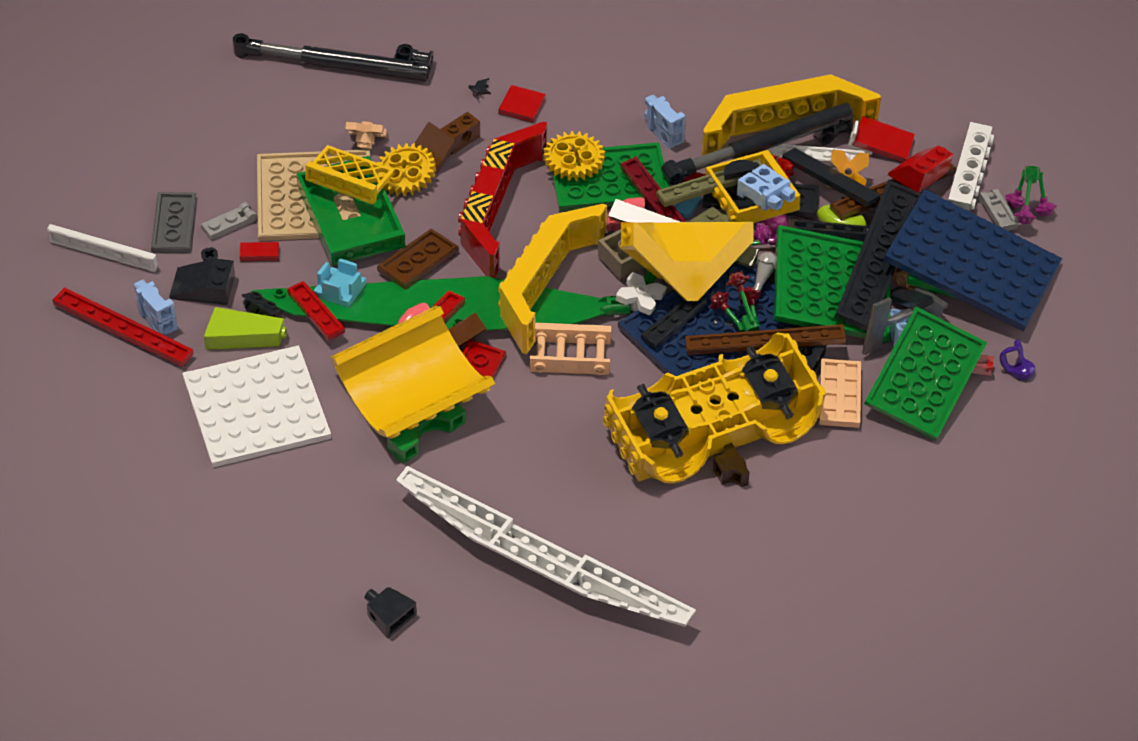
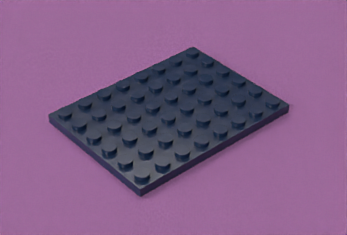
M924 190L885 254L883 261L1024 332L1063 258L932 192Z
M734 262L701 297L708 302V306L656 349L641 340V334L684 300L674 289L665 294L661 300H655L656 306L651 315L638 310L620 320L618 328L665 373H670L674 376L719 362V355L723 354V358L726 360L744 357L748 355L746 351L687 355L685 336L740 332L735 322L733 328H730L728 324H724V321L730 322L732 320L726 312H723L721 308L716 310L710 308L712 295L717 292L729 293L730 297L727 304L731 312L741 323V318L747 313L743 302L739 301L738 295L740 292H737L736 287L732 285L727 286L726 283L729 282L730 275L742 271L744 276L749 275L750 277L746 280L744 288H752L756 283L757 269L754 266L749 268ZM767 279L761 289V298L755 301V311L760 324V328L757 331L804 327L774 321L775 285ZM714 319H718L717 325H714Z

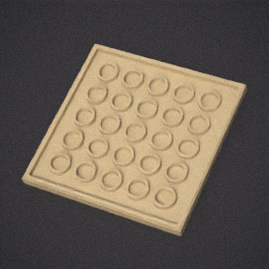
M370 149L344 150L359 157L370 156ZM322 151L257 154L258 241L320 239L297 187L296 173L304 172L305 165L309 161L313 162ZM328 153L326 156L329 158L336 155ZM342 193L334 197L335 204L343 220L361 216L353 197Z

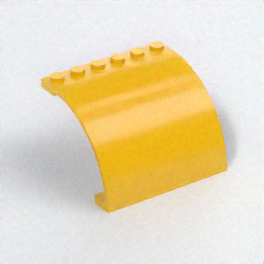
M434 306L330 357L354 404L368 424L381 436L389 437L390 439L395 438L401 434L400 431L406 428L408 430L413 429L419 425L418 422L424 419L426 421L431 420L437 416L436 413L442 410L447 412L455 408L454 404L460 401L462 403L468 402L473 399L472 395L486 393L491 390V386L495 385L491 376H481L465 358L442 319L441 315L444 313L440 306Z

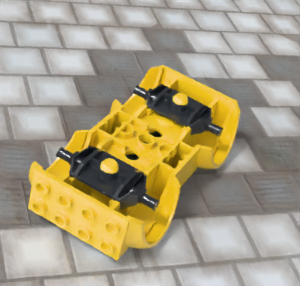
M789 333L773 334L770 341L762 348L755 351L753 346L746 349L748 355L738 359L726 360L723 358V354L719 355V362L682 375L674 376L670 373H665L658 382L647 389L645 384L638 385L637 390L639 393L634 395L616 397L614 396V389L610 390L604 405L603 424L606 428H609L613 442L618 444L621 457L626 459L630 473L635 475L638 482L651 477L664 483L682 482L696 474L703 467L708 457L724 452V446L729 443H733L734 447H738L763 438L774 444H787L800 439L808 433L817 419L820 418L822 408L824 407L826 391L818 383L815 372L809 368L806 357L801 355L796 341L792 340ZM734 393L738 395L739 399L730 401L727 395ZM715 399L720 404L714 405L710 401ZM691 407H701L702 412L694 414L691 412Z

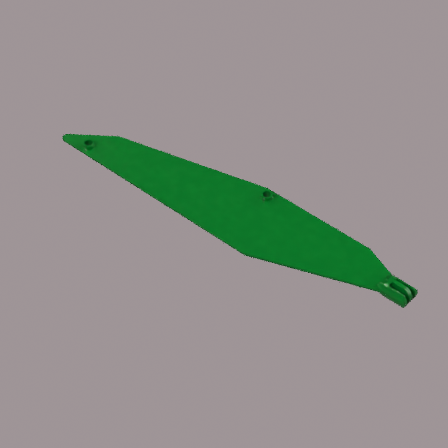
M487 276L418 280L407 289H403L394 282L366 283L349 308L320 299L339 321L395 326L409 308L420 303H426L431 308L448 291L464 297L465 303L445 322L448 329L476 312L485 325L486 331L508 330L500 316V307H498L500 299L498 288L504 280ZM310 286V288H311L312 291H314V289L317 287V286ZM545 287L530 311L535 312V323L578 324L601 315H628L631 313L630 304L625 305L616 301V296L599 298ZM287 288L252 290L261 293L262 297L274 302L277 307L288 314L307 317L287 294Z

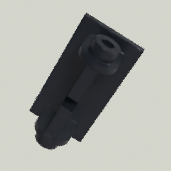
M252 291L242 294V297L245 298L243 301L244 308L254 314H258L260 310V315L275 317L277 313L283 312L274 302L268 301L259 292Z

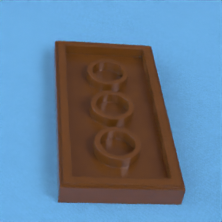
M431 228L379 264L377 271L403 289H407L459 252V246Z

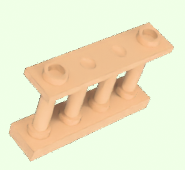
M535 323L536 356H530V372L609 375L610 359H604V347L611 344V326ZM545 342L557 343L556 357L544 356ZM565 343H577L576 358L564 357ZM585 344H597L596 358H584Z

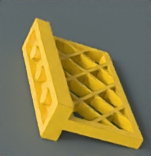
M327 145L313 162L309 161L305 165V180L373 205L377 194L394 175L395 169ZM331 153L336 156L327 158L326 155ZM344 160L353 161L352 163H343ZM339 162L340 165L331 166L330 163ZM367 166L369 169L361 170L360 167ZM356 168L357 171L348 172L347 169ZM384 172L386 175L378 176L377 173ZM373 174L374 177L364 178V175Z

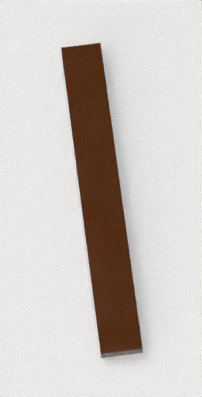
M951 163L948 173L938 180L955 174L957 168ZM890 179L891 181H893V182H895V183H898V184H900V185H902V186H905V187L909 188L908 186H906V185L900 183L899 181H897V180H895V179ZM887 181L870 189L879 193L881 198ZM846 197L830 204L829 209L840 220H843L877 206L879 201L866 207Z
M844 324L685 336L687 355L746 351L751 346L758 350L768 343L775 333H789L792 340L796 341L798 347L846 344Z

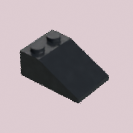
M214 258L177 267L169 299L227 305L235 278L234 260Z

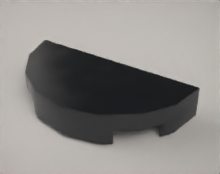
M750 160L732 161L724 169V180L743 177L748 173H752L759 165Z

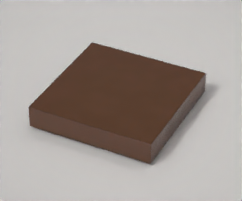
M428 121L417 138L415 146L417 148L419 145H422L423 149L427 148L428 152L432 153L436 163L435 172L438 173L458 141Z

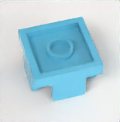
M339 259L338 269L330 268V263L325 262L317 273L318 285L313 292L319 299L349 308L366 285V278L361 277V273L357 272L356 263Z

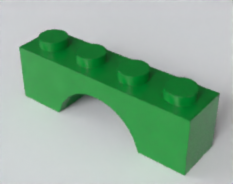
M456 403L454 404L455 408L447 412L442 410L436 413L437 416L428 421L424 419L418 422L419 425L410 430L406 428L400 431L401 434L395 438L390 439L387 437L388 451L402 464L406 463L419 454L418 440L422 435L434 430L452 433L466 423V410Z

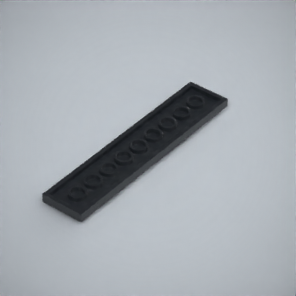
M891 180L887 181L834 318L867 331L872 306L884 300L896 268L883 261L884 256L922 195L921 193Z

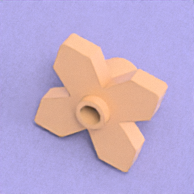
M365 121L362 123L346 122L345 130L349 131L350 135H356L357 148L371 150L375 137L387 138V129H384L383 125Z

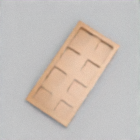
M821 359L820 385L824 387L826 397L819 418V425L860 428L861 361Z

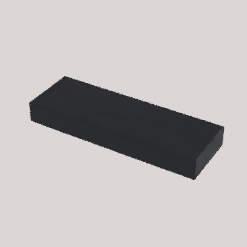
M903 286L890 290L892 302L915 309L916 306L923 309L934 303L932 296Z

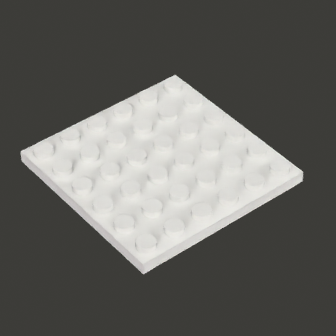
M299 345L182 373L212 468L331 439L330 429Z

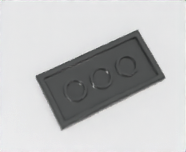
M158 192L151 253H190L196 193Z

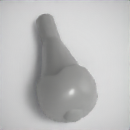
M763 252L756 261L758 267L754 288L760 290V292L764 283L776 268L777 256L772 252Z

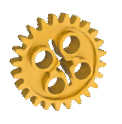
M573 131L570 132V135L563 132L562 137L557 134L556 139L551 138V142L546 143V148H544L545 166L549 167V172L554 171V176L561 174V179L567 176L568 181L572 177L576 181H578V177H581L583 180H585L586 175L592 177V172L598 174V169H602V164H604L605 151H603V145H600L599 140L594 141V136L588 138V133L582 136L580 131L577 135H574Z
M405 143L404 147L398 144V149L396 150L391 147L390 153L385 151V157L380 156V162L376 163L395 169L394 175L384 186L385 191L388 190L390 195L394 192L396 196L403 193L404 197H406L407 192L414 195L415 190L420 193L421 187L427 188L426 182L432 183L431 178L435 177L436 163L432 153H429L427 148L423 149L422 145L416 148L415 143L408 147V144ZM384 172L377 173L378 176L386 175Z

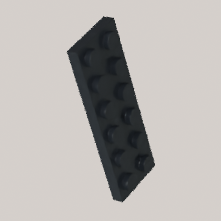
M792 183L800 194V210L785 215L816 218L818 186ZM738 184L725 188L739 210L757 205L749 197L745 196L742 198L737 195ZM712 193L703 195L702 208L714 207L715 209H722L718 199L714 198Z

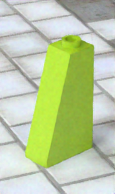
M215 307L204 334L205 349L280 346L282 339L286 338L287 327H284L283 318Z

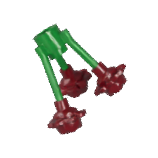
M742 271L730 275L729 282L726 283L727 286L732 285L736 287L737 292H740L738 295L739 301L743 302L747 313L741 318V323L729 309L730 307L727 302L730 294L727 292L724 294L717 292L712 295L710 308L712 310L721 308L736 323L740 332L743 330L745 332L757 331L760 328V324L755 311V301L761 298V292L754 287L744 288L746 280L750 277L749 275L744 276Z

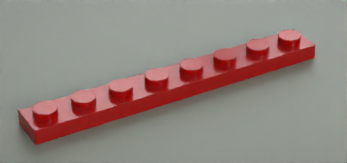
M65 287L52 299L53 305L180 367H183L194 355L192 348Z

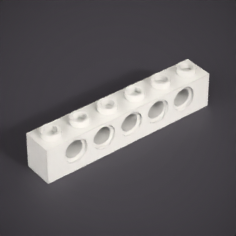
M970 122L948 198V201L968 211L975 208L976 199L974 197H978L980 186H977V184L982 183L984 173H981V171H985L987 160L984 159L989 158L991 147H988V145L992 146L994 135L991 134L992 126Z

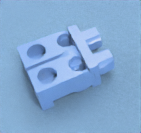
M650 95L646 97L645 104L648 106V109L644 112V117L647 119V128L653 130L654 134L669 149L685 142L684 128L686 115L682 112L676 113L664 96L657 98L655 95Z
M765 164L753 170L752 173H748L738 179L737 195L742 198L745 196L749 197L755 204L761 206V209L764 211L769 208L777 211L782 207L783 200L789 203L795 200V191L790 188V180L784 179Z
M145 280L136 282L134 290L136 291V303L138 304L140 316H145L150 326L156 332L163 335L177 330L175 307L172 300L168 299L165 301L159 295V291L153 281L148 284Z

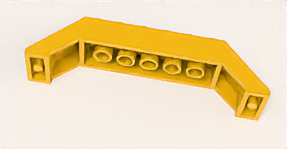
M831 74L729 94L724 97L703 129L701 156L722 149L732 136L771 129L846 102L852 108L854 123L859 121L858 124H860L862 116L878 121L881 96L878 93Z
M599 204L549 215L545 222L541 223L537 234L532 236L530 244L525 246L523 254L517 258L513 269L508 271L504 282L500 283L498 288L500 293L498 303L500 316L522 353L527 354L535 343V312H531V308L569 251L593 244L598 245V241L604 238L606 234L607 205Z

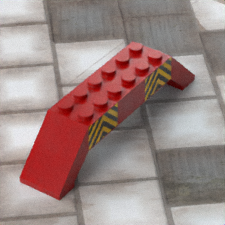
M540 122L493 139L491 146H487L486 158L481 161L480 172L476 173L475 185L470 187V197L465 199L464 211L459 214L458 223H461L458 236H461V245L487 277L496 278L500 268V242L495 241L490 234L491 228L514 171L535 161L542 162L544 148H546L547 122Z

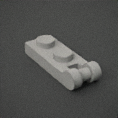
M993 189L989 193L981 192L978 194L980 203L985 206L995 225L1007 231L1018 228L1019 223L1017 219L1013 216L1012 211L998 189Z
M243 202L238 208L202 223L201 228L212 241L257 220L258 216L255 211L251 210V206L247 202Z

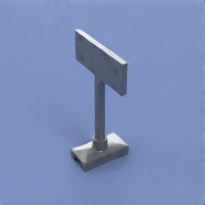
M915 287V291L932 296L934 300L932 305L922 310L945 320L943 311L949 304L927 289ZM891 298L873 304L862 354L867 355L881 349L885 328L910 317L914 309L909 308L888 317L892 302Z

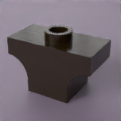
M733 443L726 444L724 446V453L714 457L713 471L721 485L733 482L740 487L747 486L750 472L747 469L746 461L743 457H740Z

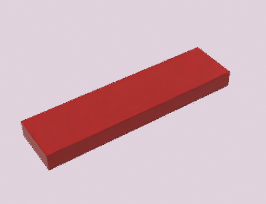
M304 281L287 288V294L328 341L345 333L344 326Z

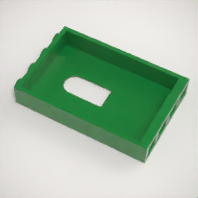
M370 156L362 157L371 161ZM348 160L344 161L343 163H352L353 161ZM362 166L360 169H369V167ZM356 168L347 169L348 172L357 171ZM305 171L296 173L297 187L331 266L338 265L339 259L354 261L405 247V233L384 187L377 194L373 205L353 198L361 216L343 220L334 201V197L340 192L305 180ZM373 174L364 175V178L374 177Z

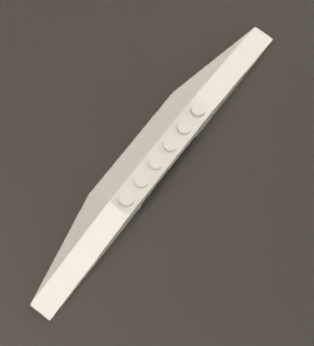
M408 466L396 479V483L472 541L582 596L683 627L688 624L696 612V609L587 555L581 558L513 524V518Z

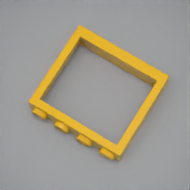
M768 150L706 167V175L710 174L717 184V187L714 188L715 192H712L713 197L718 199L721 208L726 211L730 221L756 223L800 210V194L791 182L790 188L795 191V200L790 203L783 200V205L779 210L775 211L769 208L764 211L759 205L739 210L714 174L724 170L726 165L732 161H754L759 159L762 164L777 172L784 179H788Z

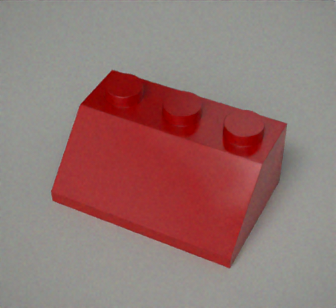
M938 145L917 152L889 171L888 176L916 192H921L948 173L954 154Z

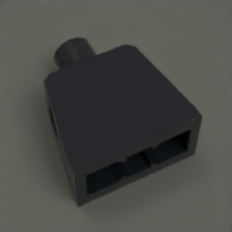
M391 587L385 588L379 594L375 590L370 589L364 596V599L369 602L367 604L369 619L386 638H390L417 615L416 602Z

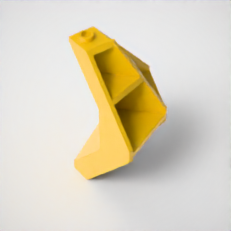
M621 222L620 248L657 278L666 281L685 301H698L753 242V222Z

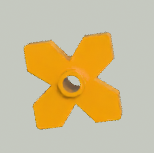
M833 149L831 162L837 167V171L866 186V179L859 171L868 167L870 155L858 153L852 159H848L843 150ZM850 168L852 173H846L845 169Z

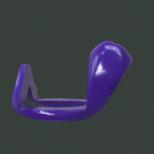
M1017 339L1014 341V346L1008 347L1000 353L1001 366L1018 380H1028L1033 377L1036 367L1031 361L1024 358L1020 340ZM1017 351L1018 361L1015 365H1010L1007 361L1006 353Z

